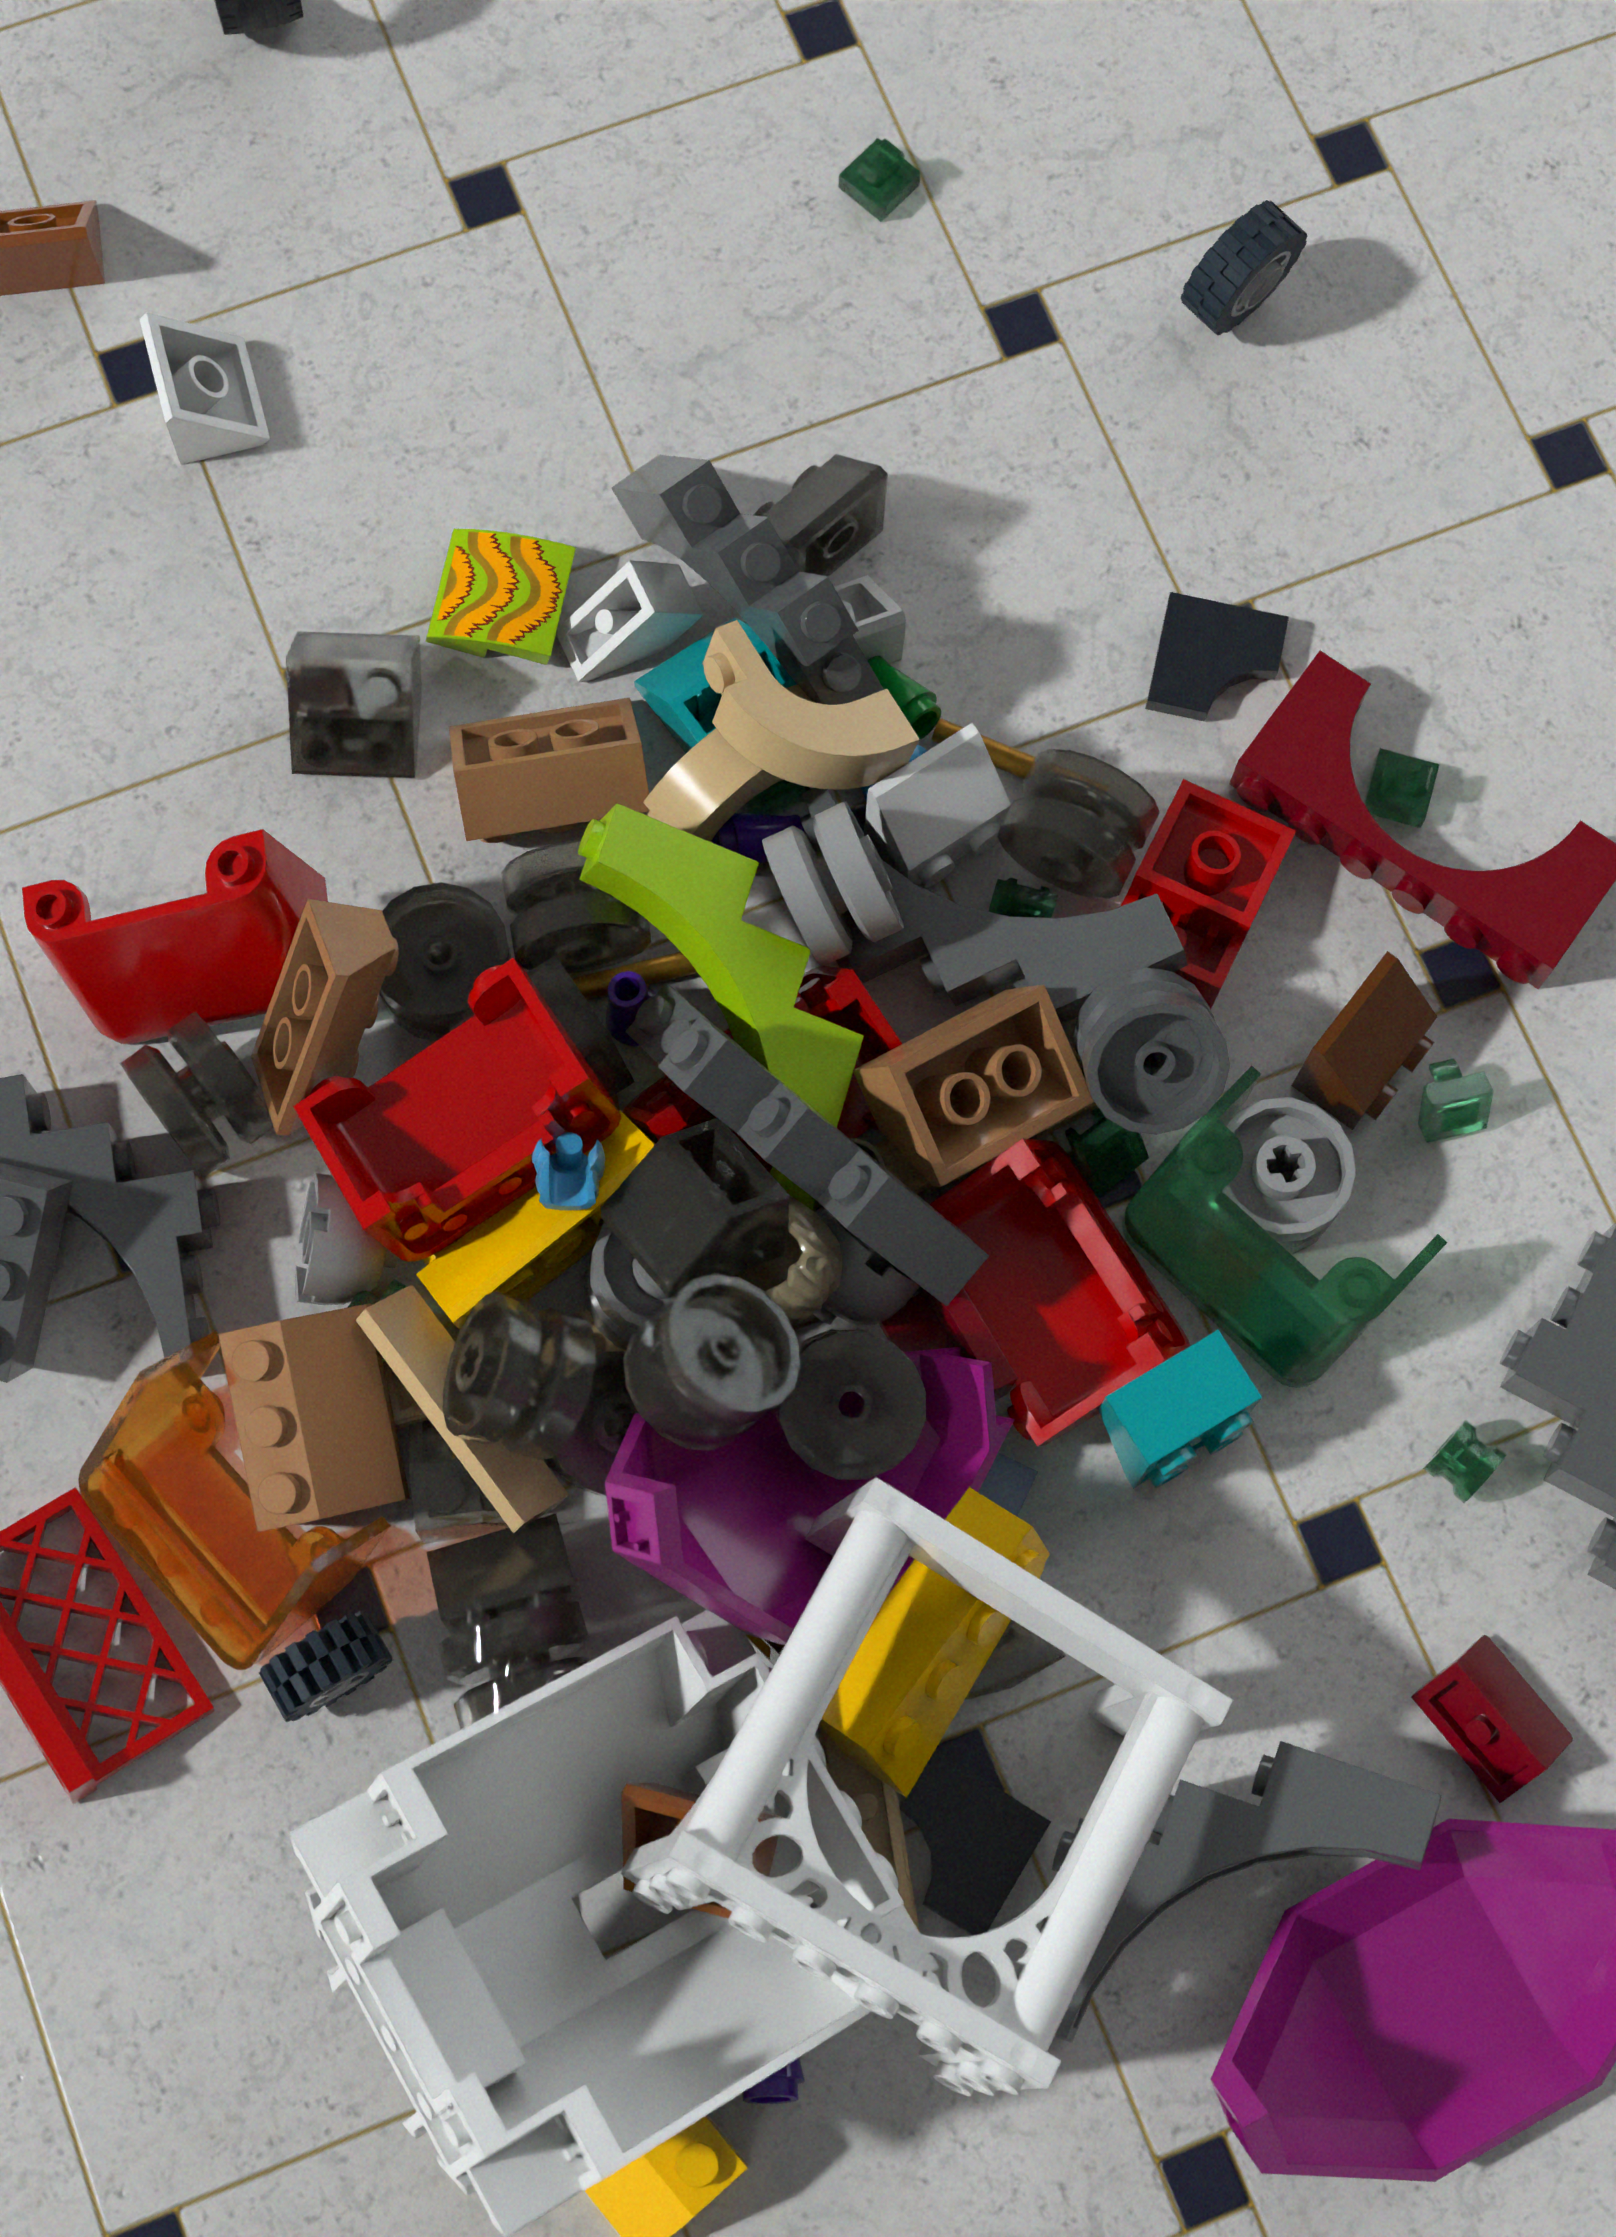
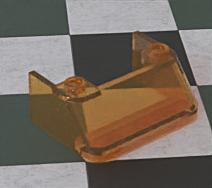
M214 1331L138 1373L79 1472L78 1482L81 1495L89 1509L216 1655L228 1666L237 1670H246L271 1654L347 1586L391 1525L381 1516L347 1539L324 1526H316L308 1530L298 1540L286 1527L257 1532L249 1486L215 1448L225 1431V1410L220 1398L201 1380L202 1375L221 1347L219 1333Z

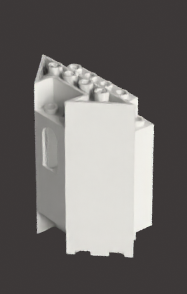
M705 1610L683 1623H680L677 1616L665 1621L382 1771L367 1791L289 1832L295 1855L300 1859L314 1887L306 1890L305 1893L317 1936L321 1941L325 1939L338 1963L337 1966L327 1971L332 1993L349 1984L416 2110V2113L402 2124L415 2139L428 2132L439 2153L436 2156L438 2164L467 2196L477 2191L489 2213L491 2222L504 2237H510L583 2190L607 2178L872 2012L854 1999L858 1988L835 1974L828 1981L803 1970L791 1960L795 1950L773 1936H770L767 1942L756 1940L736 1929L729 1923L727 1918L695 1909L605 1960L572 1901V1898L623 1869L621 1792L626 1783L653 1782L701 1795L715 1775L773 1669L766 1666L759 1652L756 1653L743 1631L709 1610ZM814 1736L807 1767V1800L812 1827L826 1862L846 1890L865 1908L896 1927L920 1934L903 1906L904 1901L897 1891L898 1879L895 1871L884 1856L874 1852L861 1829L862 1820L856 1804L847 1793L838 1790L826 1769L825 1754L822 1746ZM789 1761L782 1772L784 1776H789ZM777 1792L774 1798V1810L768 1812L763 1807L761 1812L787 1819L790 1813V1806L784 1796ZM778 1837L769 1877H781L790 1873L797 1866L800 1859V1849L797 1843L790 1838ZM808 1879L804 1880L795 1889L785 1892L792 1897L801 1895L812 1898L813 1903L810 1904V1908L819 1907L823 1901L821 1888ZM847 1918L835 1923L844 1928ZM866 1924L862 1928V1940L871 1945L876 1943L878 1933L874 1926ZM893 1948L887 1954L894 1958ZM930 1954L924 1955L920 1960L919 1969L921 1974L923 1971L930 1970L933 1972L939 1968L934 1957Z

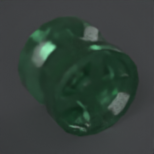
M1465 1419L1438 1448L1423 1469L1432 1477H1444L1453 1485L1454 1496L1465 1503L1492 1475L1507 1454L1497 1445L1487 1446L1477 1438L1476 1427Z

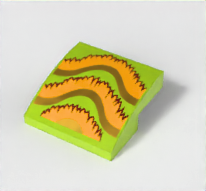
M453 529L425 642L485 658L486 652L489 649L547 665L552 653L576 547L508 532Z

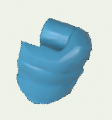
M568 1132L561 1134L557 1138L556 1153L550 1155L545 1149L542 1139L537 1141L532 1154V1162L537 1172L535 1182L537 1191L540 1194V1203L545 1208L554 1210H582L593 1206L598 1197L599 1181L606 1167L602 1144L597 1140L594 1148L586 1156L583 1154L582 1139L577 1134Z

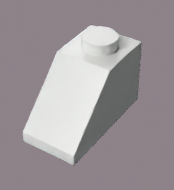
M629 560L557 628L556 635L578 681L588 682L666 650L704 614L679 564Z

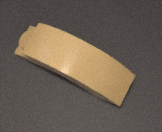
M738 620L715 628L702 663L710 687L716 693L722 694L712 723L725 740L744 758L764 771L786 781L807 787L832 790L854 789L878 783L908 764L920 739L888 689L850 703L838 705L820 704L805 700L791 693L773 677Z
M798 684L786 688L791 693L811 701ZM716 728L689 750L664 775L643 803L650 810L647 816L711 842L719 829L743 805L760 792L784 779L764 771L744 758L725 740Z

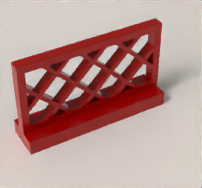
M76 1487L0 1531V1552L7 1551L28 1556L19 1590L0 1586V1598L15 1601L11 1617L0 1601V1685L74 1805L96 1791V1785L213 1713L214 1706ZM72 1510L84 1528L78 1555L41 1547L47 1524ZM35 1532L31 1545L18 1542ZM91 1541L103 1560L87 1557ZM37 1558L75 1566L65 1600L28 1592ZM84 1568L112 1573L119 1584L112 1610L75 1602ZM125 1596L138 1615L121 1612ZM25 1603L62 1611L53 1646L23 1639L18 1626ZM72 1613L109 1621L100 1656L62 1648ZM118 1623L142 1627L148 1630L153 1638V1644L147 1665L109 1658ZM160 1651L173 1671L156 1667ZM33 1653L50 1657L45 1673ZM59 1659L97 1666L88 1702L60 1697L57 1694L52 1683ZM106 1668L144 1676L135 1712L97 1704ZM153 1678L181 1684L194 1704L171 1719L144 1714ZM67 1709L84 1713L80 1730ZM98 1715L132 1722L126 1747L100 1763L87 1743L93 1716ZM141 1724L156 1727L137 1740Z

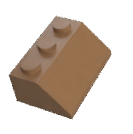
M630 697L449 726L453 771L466 841L480 839L485 843H500L513 838L516 833L539 829L546 833L565 832L573 829L577 823L588 822L592 819H602L616 803L639 813L650 811L643 803L649 795L641 739Z
M307 899L251 1054L276 1135L289 1136L304 1126L293 1106L309 1096L311 1090L319 1082L333 1076L353 1078L356 1073L360 1041L365 1028L370 1029L375 1023L378 1013L379 991L385 976L393 974L398 961V942L392 937L382 910Z
M1044 984L1004 990L853 1070L878 1129L934 1187H942L1003 1153L1022 1138L1028 1139L1094 1102Z
M371 1304L284 1319L218 1334L257 1532L410 1499L382 1356L356 1322L358 1316Z

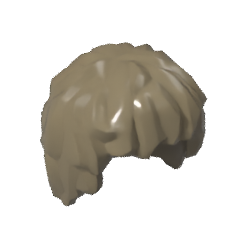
M789 1194L780 1195L775 1199L767 1210L760 1213L754 1222L746 1226L745 1230L731 1242L727 1250L719 1258L712 1262L711 1266L718 1276L724 1292L751 1321L779 1326L794 1325L805 1321L814 1313L813 1311L821 1309L827 1297L838 1288L843 1270L840 1243L836 1236L814 1211Z

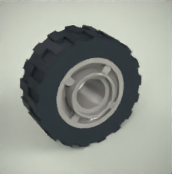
M1266 200L1260 205H1255L1246 214L1240 216L1228 230H1225L1214 245L1204 254L1202 260L1196 265L1189 280L1183 287L1184 291L1181 294L1182 303L1215 334L1221 335L1223 332L1231 331L1233 327L1242 323L1252 312L1259 308L1267 297L1276 290L1280 282L1285 279L1292 266L1299 259L1302 249L1305 248L1307 242L1305 239L1308 237L1307 233L1272 201Z

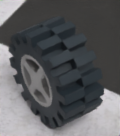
M362 1610L356 1614L354 1612L347 1614L339 1621L335 1619L327 1623L321 1630L316 1631L315 1629L306 1634V1638L293 1642L285 1648V1652L276 1654L269 1660L270 1663L263 1665L259 1675L285 1722H289L291 1720H299L305 1715L314 1714L321 1707H328L337 1702L338 1698L356 1691V1687L368 1683L375 1678L374 1675L383 1672L387 1665L392 1663L393 1657L367 1611Z

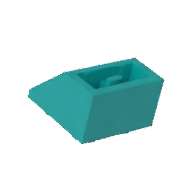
M736 617L722 624L725 625L738 620L773 677L785 688L797 685L766 644L748 624ZM715 630L634 681L636 689L685 754L716 729L712 721L722 694L716 693L710 687L704 673V665L702 664Z
M1216 1330L1107 1395L1098 1410L1125 1476L1133 1489L1149 1479L1154 1487L1158 1488L1189 1468L1187 1464L1198 1456L1195 1452L1205 1446L1209 1454L1212 1455L1243 1436L1242 1430L1254 1422L1249 1414L1262 1399V1396L1220 1331Z

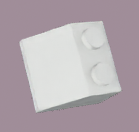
M973 723L868 789L864 836L868 835L881 860L917 886L921 883L925 887L937 884L955 868L954 862L972 850L976 854L988 851L1006 834L1004 829L1007 828L1011 803L983 739Z

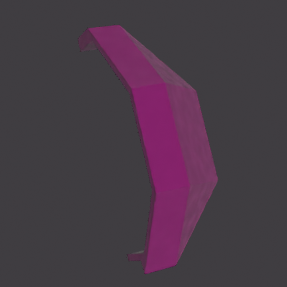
M961 1347L772 1364L634 1414L605 1481L612 1550L744 1633L786 1645L833 1559L832 1555L805 1539L817 1516L876 1477L944 1520L969 1487L979 1492L1015 1420L996 1415L992 1362L962 1357ZM908 1555L890 1591L915 1560Z
M1449 1818L1433 1827L1421 1870L1374 1860L1286 1909L1210 2078L1229 2127L1260 2173L1436 2182L1600 2087L1616 2062V1829Z

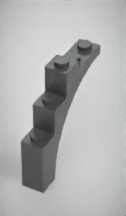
M658 455L611 487L641 539L661 546L681 559L706 580L739 613L766 644L790 677L800 686L812 702L827 705L845 704L884 690L853 637V634L859 630L829 577L798 571L769 518L741 514L710 460Z
M812 788L801 793L810 813L801 817L800 821L815 852L821 848L813 829L814 816L837 805L828 789ZM883 860L881 861L893 887L890 892L901 916L904 929L876 942H872L864 937L848 910L844 912L853 937L852 952L836 960L839 968L847 969L852 967L861 982L865 983L929 953L930 955L919 960L934 993L936 994L946 989L955 1006L1024 975L1025 978L1014 982L1015 987L1021 988L1044 984L1061 1024L1076 1018L1079 1009L1092 991L1118 973L1144 967L1175 972L1188 966L1184 948L1158 894L1109 911L1072 917H1008L961 906L921 888Z
M665 983L655 996L650 997L641 1005L634 1022L625 1032L659 1064L658 1067L683 1092L735 1131L765 1161L816 1199L847 1230L945 1306L949 1305L989 1257L984 1250L807 1104L668 983Z
M23 1074L0 1078V1162L73 1181L67 1212L80 1218L114 1247L135 1275L155 1318L166 1368L178 1381L204 1377L202 1357L211 1355V1339L206 1318H196L193 1294L203 1292V1280L197 1255H188V1252L213 1248L210 1228L220 1226L219 1205L214 1188L205 1189V1186L194 1170L126 1182V1179L135 1178V1162L129 1140L121 1141L108 1122L42 1133V1131L51 1130L50 1109L44 1092L37 1093Z
M1615 1223L1603 1235L1594 1231L1582 1250L1577 1265L1586 1269L1577 1289L1570 1286L1565 1289L1550 1318L1551 1321L1559 1324V1326L1541 1318L1526 1333L1520 1330L1514 1333L1500 1360L1501 1365L1509 1368L1500 1388L1570 1423L1569 1426L1560 1423L1547 1444L1543 1457L1552 1462L1543 1480L1614 1517L1613 1520L1605 1517L1590 1541L1588 1553L1596 1557L1587 1575L1616 1590Z
M1283 1741L1279 1743L1275 1758L1263 1754L1259 1763L1251 1794L1262 1797L1260 1806L1180 1779L1175 1796L1169 1795L1152 1831L1162 1835L1159 1845L1147 1841L1054 2036L1072 2043L1095 1990L1125 1947L1164 1910L1209 1882L1260 1863L1311 1855L1365 1857L1421 1870L1442 1795ZM1079 1819L1075 1834L1068 1831L1063 1832L1055 1853L1052 1870L1057 1872L1060 1870L1085 1819Z

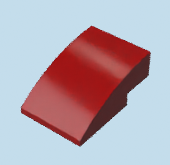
M1183 779L1135 873L1121 906L1158 894L1184 948L1188 966L1174 973L1194 984L1211 1010L1294 838L1296 830Z

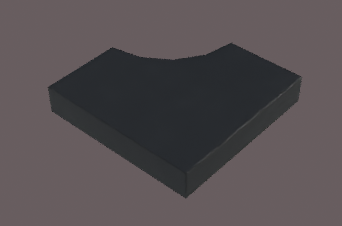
M1170 592L1145 709L1205 722L1213 702L1229 687L1250 679L1275 680L1279 671L1289 616Z
M936 1749L908 1797L900 1807V1810L919 1827L930 1851L931 1881L922 1905L971 1936L987 1932L1051 1823L1050 1820Z

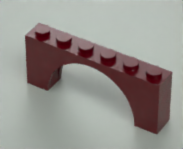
M1320 650L1237 762L1229 785L1237 789L1240 798L1249 806L1260 811L1269 810L1287 822L1288 827L1296 830L1295 836L1311 845L1320 844L1338 856L1344 868L1353 875L1366 880L1371 878L1392 892L1394 900L1404 909L1415 914L1424 913L1442 925L1447 936L1458 945L1468 949L1476 948L1496 961L1498 969L1509 979L1521 984L1529 983L1539 990L1616 881V843L1580 820L1560 843L1546 853L1516 866L1487 871L1446 867L1421 858L1405 849L1393 840L1371 816L1362 801L1352 772L1350 759L1352 725L1371 683Z

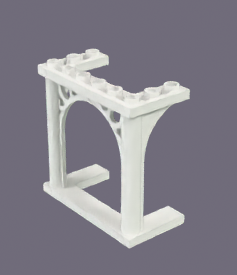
M876 1477L817 1516L805 1539L832 1555L833 1559L719 1768L675 1830L669 1836L635 1848L620 1874L636 1884L632 1891L634 1896L663 1913L669 1914L673 1907L678 1910H684L712 1901L719 1903L732 1911L728 1921L739 1931L762 1942H767L770 1936H773L795 1950L791 1960L803 1970L828 1981L835 1974L858 1988L854 1999L867 2009L890 2019H893L897 2012L920 2026L916 2036L924 2042L918 2056L936 2066L933 2077L946 2087L965 2096H971L973 2090L988 2095H994L996 2090H1004L1017 2095L1020 2089L1048 2088L1061 2060L1047 2053L1053 2037L1200 1731L1221 1725L1233 1700ZM908 1555L1115 1683L1116 1685L1098 1691L1087 1714L1125 1737L1060 1870L1043 1895L1030 1908L1012 1921L999 1928L970 1937L941 1938L916 1934L892 1925L865 1908L846 1890L826 1862L818 1845L808 1809L807 1767L815 1732ZM789 1761V1776H784L782 1772ZM779 1792L784 1796L790 1806V1813L787 1819L770 1818L759 1822L758 1817L763 1807L768 1812L774 1810L776 1793ZM772 1836L788 1837L796 1842L800 1849V1859L797 1866L790 1873L781 1877L764 1876L754 1868L752 1863V1854L756 1846L764 1839ZM808 1879L821 1888L823 1901L819 1907L810 1908V1904L813 1903L812 1898L801 1895L792 1897L785 1892L795 1889L804 1880ZM847 1918L844 1928L835 1923ZM1045 1918L1039 1931L1035 1925ZM866 1924L874 1926L877 1930L878 1938L874 1945L867 1943L861 1938V1930ZM1012 1939L1026 1944L1024 1953L1014 1960V1963L1022 1965L1017 1978L1010 1958L1003 1951L1007 1942ZM892 1948H893L894 1958H892V1957H890L889 1955H887V1954L891 1951ZM971 1953L983 1956L990 1964L995 1975V1996L992 2002L985 2008L978 2007L971 2002L962 1986V1964ZM930 1954L942 1961L944 1965L943 1988H941L937 1976L932 1971H923L921 1974L919 1963L924 1955Z

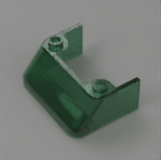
M1251 1066L1212 1106L1209 1112L1202 1116L1182 1137L1133 1196L1122 1217V1230L1127 1242L1275 1380L1288 1387L1302 1388L1319 1380L1448 1242L1437 1234L1395 1280L1378 1264L1362 1257L1343 1259L1335 1264L1321 1280L1315 1277L1223 1192L1237 1176L1243 1163L1241 1143L1236 1135L1224 1124L1247 1101L1261 1076V1073Z

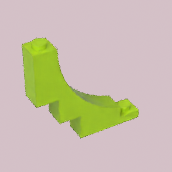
M618 803L600 821L592 819L583 834L578 849V855L586 858L579 880L612 895L637 911L659 929L689 960L706 983L727 1021L734 1041L837 1128L864 1036L794 1008L811 952L810 949L741 920L759 862ZM772 1167L765 1186V1195L771 1197L769 1206L780 1195L789 1194L813 1210L815 1199L776 1168Z

